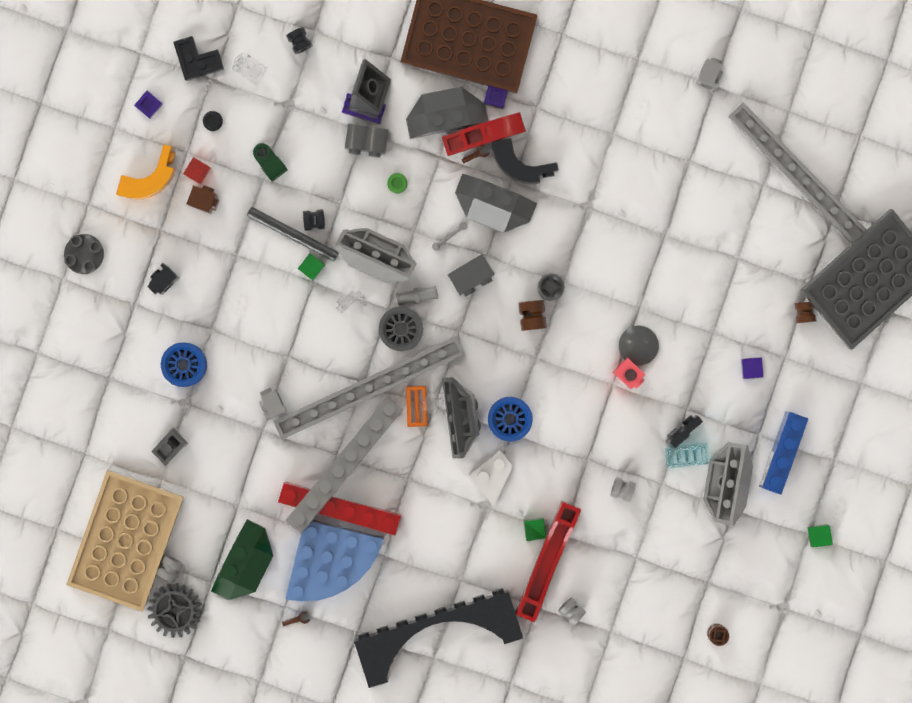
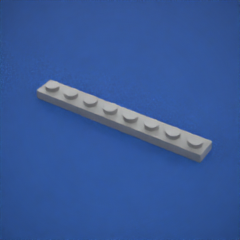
M387 396L285 522L299 534H302L400 415L403 408Z

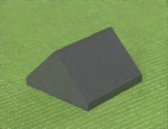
M366 59L362 60L351 94L350 107L380 115L391 79Z

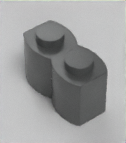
M348 124L345 149L349 150L350 154L360 155L361 152H367L370 157L380 158L381 155L386 154L389 130Z

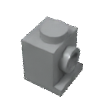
M707 58L695 84L715 91L718 86L715 84V81L719 82L723 71L720 70L723 62L716 58H711V60Z
M271 388L260 392L262 401H259L264 413L268 412L269 414L265 416L266 420L287 412L277 389L272 391Z

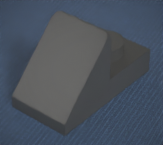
M173 428L151 452L166 466L188 445V442Z

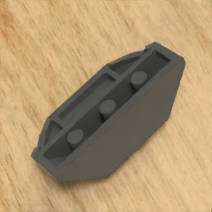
M463 87L422 94L406 118L410 139L464 129L488 121L484 102Z
M462 174L455 191L467 219L503 233L529 223L537 205L536 202L518 193Z
M442 378L453 459L464 458L480 435L481 424L477 418L478 402L474 394L455 378Z

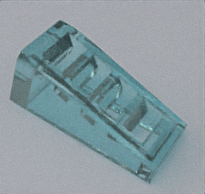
M707 443L678 446L675 449L671 447L665 448L668 468L705 465L709 463ZM697 449H701L702 459L698 460ZM689 450H693L694 460L690 461ZM674 451H676V454H677V462H676V463H674V460H673V452H674ZM681 451L685 453L684 462H682Z

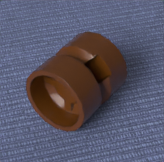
M544 300L518 303L519 314L523 316L520 319L521 331L547 328L546 317L542 314L545 312Z

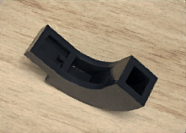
M511 138L491 142L493 156L498 167L505 175L517 182L540 184V175H543V178L555 176L554 173L559 171L557 162L540 166H528L520 162L514 153Z

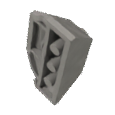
M368 228L342 230L335 244V248L350 267L385 283L409 281L417 264L403 244Z
M727 442L722 449L710 458L703 499L713 516L714 522L734 526L746 508L753 470L748 445Z

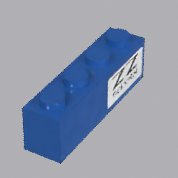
M785 411L759 487L782 495L809 418Z

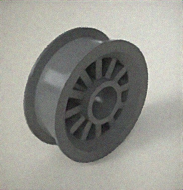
M395 307L388 310L382 316L379 323V335L383 343L390 349L407 351L415 347L421 340L423 323L419 315L412 309ZM397 314H398V320H399L398 322H397V321L395 320V318L393 317V316H395V315H397ZM401 314H405L403 321H401ZM407 317H411L412 319L406 323ZM390 318L394 321L395 324H391L388 322ZM414 321L416 326L409 327L408 325ZM399 323H403L407 327V331L403 335H399L395 331V327ZM386 326H392L393 329H386ZM409 329H416V333L410 332ZM386 332H394V333L391 334V335L388 337V335H387ZM407 334L413 335V339L411 340ZM396 335L395 341H391L390 339ZM404 336L409 341L408 343L404 344ZM399 337H401V344H397Z

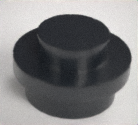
M209 111L203 117V125L209 131H217L223 125V118L218 112Z

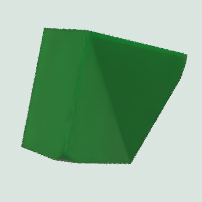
M544 518L523 520L526 541L546 538Z

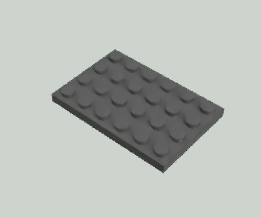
M893 209L888 210L800 290L850 350L854 349L912 296V232Z

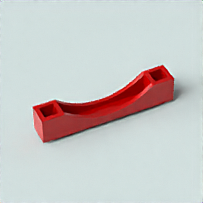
M284 482L278 503L297 507L311 489ZM334 496L318 513L391 535H396L401 514Z
M561 500L515 611L517 616L535 623L559 559L580 515L581 509Z

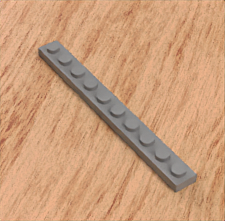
M744 102L728 116L850 244L867 230Z
M457 336L273 422L281 439L287 438L463 356L465 353Z

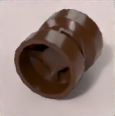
M811 302L795 303V310L798 313L796 323L816 321V315L813 311L815 307Z
M716 623L708 628L707 637L714 645L723 646L729 640V632L723 625Z

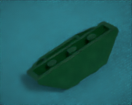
M249 519L246 520L216 578L211 592L227 600L256 592L274 556L265 527Z

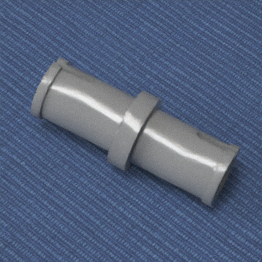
M436 286L424 289L414 288L413 291L396 293L398 306H401L403 304L414 302L419 304L421 301L438 299Z

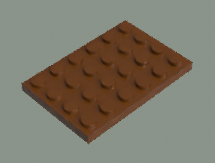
M416 0L400 63L517 94L538 15L484 0Z

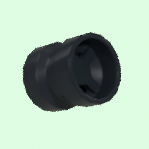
M304 27L295 29L286 35L288 41L293 43L292 49L295 54H300L313 46L311 41L305 37L306 31Z
M323 209L316 210V212L303 211L305 231H310L313 228L325 229Z

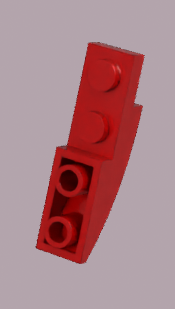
M518 112L459 130L458 132L443 136L442 140L447 156H452L485 144H490L493 141L526 132L521 113Z

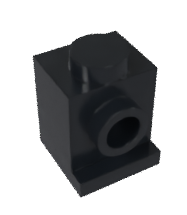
M165 263L160 265L163 268L161 271L157 269L150 276L152 280L147 287L155 295L157 293L163 295L179 279Z

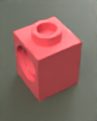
M628 358L612 372L629 389L633 387L637 389L645 381L643 379L645 374ZM628 369H632L635 372V378L632 381H628L625 378V372Z

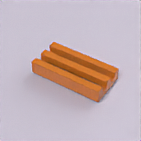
M406 386L407 427L428 426L426 386ZM410 390H414L415 423H411ZM418 390H422L423 422H419Z

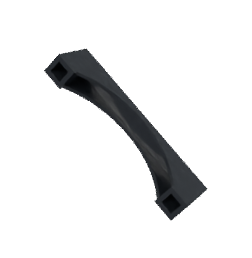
M503 588L492 591V595L487 597L484 594L473 597L471 602L465 603V601L454 603V607L447 610L446 607H441L434 610V614L427 616L426 613L415 616L416 620L408 622L407 619L396 622L394 627L388 628V625L377 628L375 633L369 634V632H364L357 635L358 638L354 640V644L368 687L372 688L387 683L390 666L401 647L416 633L434 624L443 622L474 624L494 633L503 640L504 644L523 639L508 590L504 591Z

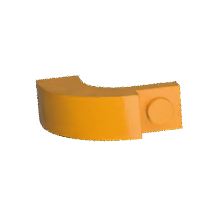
M163 144L158 166L148 177L135 179L121 175L116 195L140 200L153 197L162 192L170 184L176 173V169L169 167L175 159L176 153L173 152L174 148Z

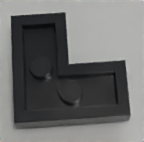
M193 36L173 42L185 81L224 70L218 49L199 55Z
M692 415L688 416L682 422L683 426L680 429L675 428L667 434L668 439L665 442L671 448H677L703 421L698 415L694 417Z

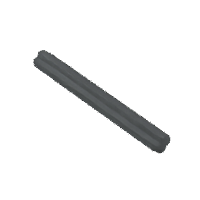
M251 207L247 213L249 218L331 261H335L339 255L338 251L254 207Z

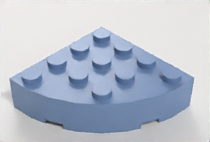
M313 520L301 534L286 599L317 601L333 597L347 590L358 582L371 568L379 554L384 537Z

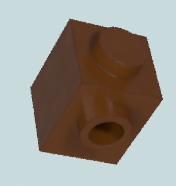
M193 185L186 205L211 214L213 210L216 211L220 200L217 199L218 195L214 193L215 189L205 185L202 188Z

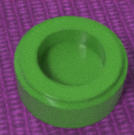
M400 173L392 174L387 181L389 190L395 194L404 192L407 188L406 177Z

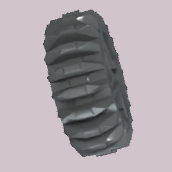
M170 583L167 584V591L161 586L159 588L161 594L158 592L153 593L157 600H149V603L154 606L147 608L148 611H153V614L148 615V619L155 618L151 626L158 624L159 627L156 631L160 632L164 629L163 636H167L170 631L171 638L175 637L176 632L179 637H183V630L186 634H190L189 626L195 629L197 625L193 621L200 622L201 620L196 614H202V610L196 609V607L201 606L202 602L195 603L194 600L199 597L198 594L192 597L190 594L194 590L191 588L186 592L187 585L185 584L181 587V590L179 589V583L174 584V589H172ZM174 594L184 597L189 604L179 603ZM168 595V608L159 611L161 600ZM173 606H176L179 609H181L177 613V615H174V613L172 614L168 611L171 610ZM191 610L188 622L182 625V613ZM161 617H170L175 626L165 623Z

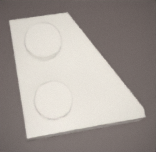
M500 450L469 474V476L494 506L513 466Z

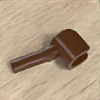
M486 145L479 146L476 152L463 158L462 162L466 163L477 157H487L490 152L482 155L480 151Z
M301 611L297 617L283 621L282 625L287 626L298 622L306 624L310 619L302 621L301 616L308 612Z

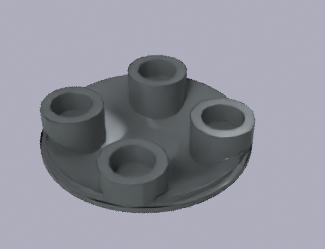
M89 234L72 236L64 249L65 264L78 274L94 272L100 267L104 258L102 244L97 238Z
M632 326L625 330L620 337L619 353L624 360L628 358L636 366L650 363L658 353V338L651 329L645 326Z

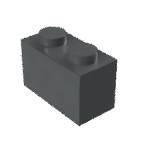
M483 254L449 273L448 277L460 296L464 294L467 297L476 291L474 287L477 285L485 286L492 282L493 279L491 277L495 274Z

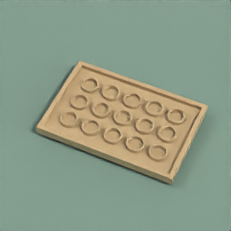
M107 470L66 585L143 612L184 497Z

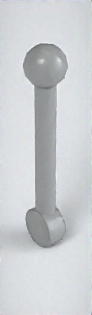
M461 222L458 228L438 243H434L432 245L433 250H439L443 243L460 230H465L467 223Z

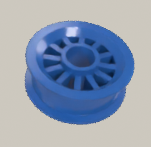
M176 343L170 346L161 358L162 374L169 383L175 386L188 387L195 385L206 373L207 360L205 354L194 344ZM194 355L197 357V359L191 360ZM182 359H186L189 362V367L185 371L179 367V362ZM169 363L175 364V366L170 368ZM192 368L198 369L197 372H194ZM184 373L186 375L187 380H183Z
M515 397L499 399L492 405L488 413L490 430L496 437L504 441L512 442L522 439L530 431L533 422L529 406L524 401ZM509 404V411L506 410L504 405ZM512 404L517 405L514 411H512ZM501 407L503 408V410H504V412H505L504 414L499 411V409H500ZM520 407L522 411L516 414L518 408ZM496 413L502 415V417H495ZM509 413L514 414L516 417V421L512 425H508L504 421L505 416ZM524 413L525 418H518V416ZM495 420H502V422L496 425ZM518 421H525V423L522 425ZM504 424L503 429L500 431L498 427ZM516 425L520 426L522 429L518 431ZM507 427H508V434L504 433V431L506 430ZM511 427L514 428L516 433L511 434Z

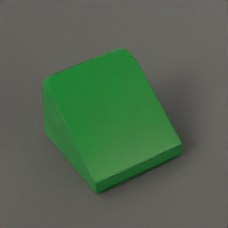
M309 253L298 267V270L314 281L326 265Z
M824 524L807 527L810 547L833 545L830 525Z

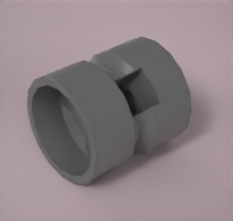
M557 274L545 275L537 285L540 297L548 301L559 298L565 288L564 281Z

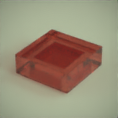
M193 157L183 174L201 185L211 167Z

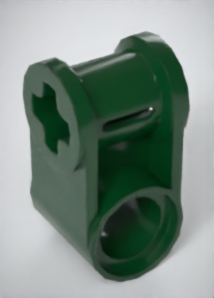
M259 143L254 147L253 155L271 182H274L288 171L284 163L267 144ZM260 148L262 150H268L266 151L267 156L265 158L263 156H257L259 154L258 150Z

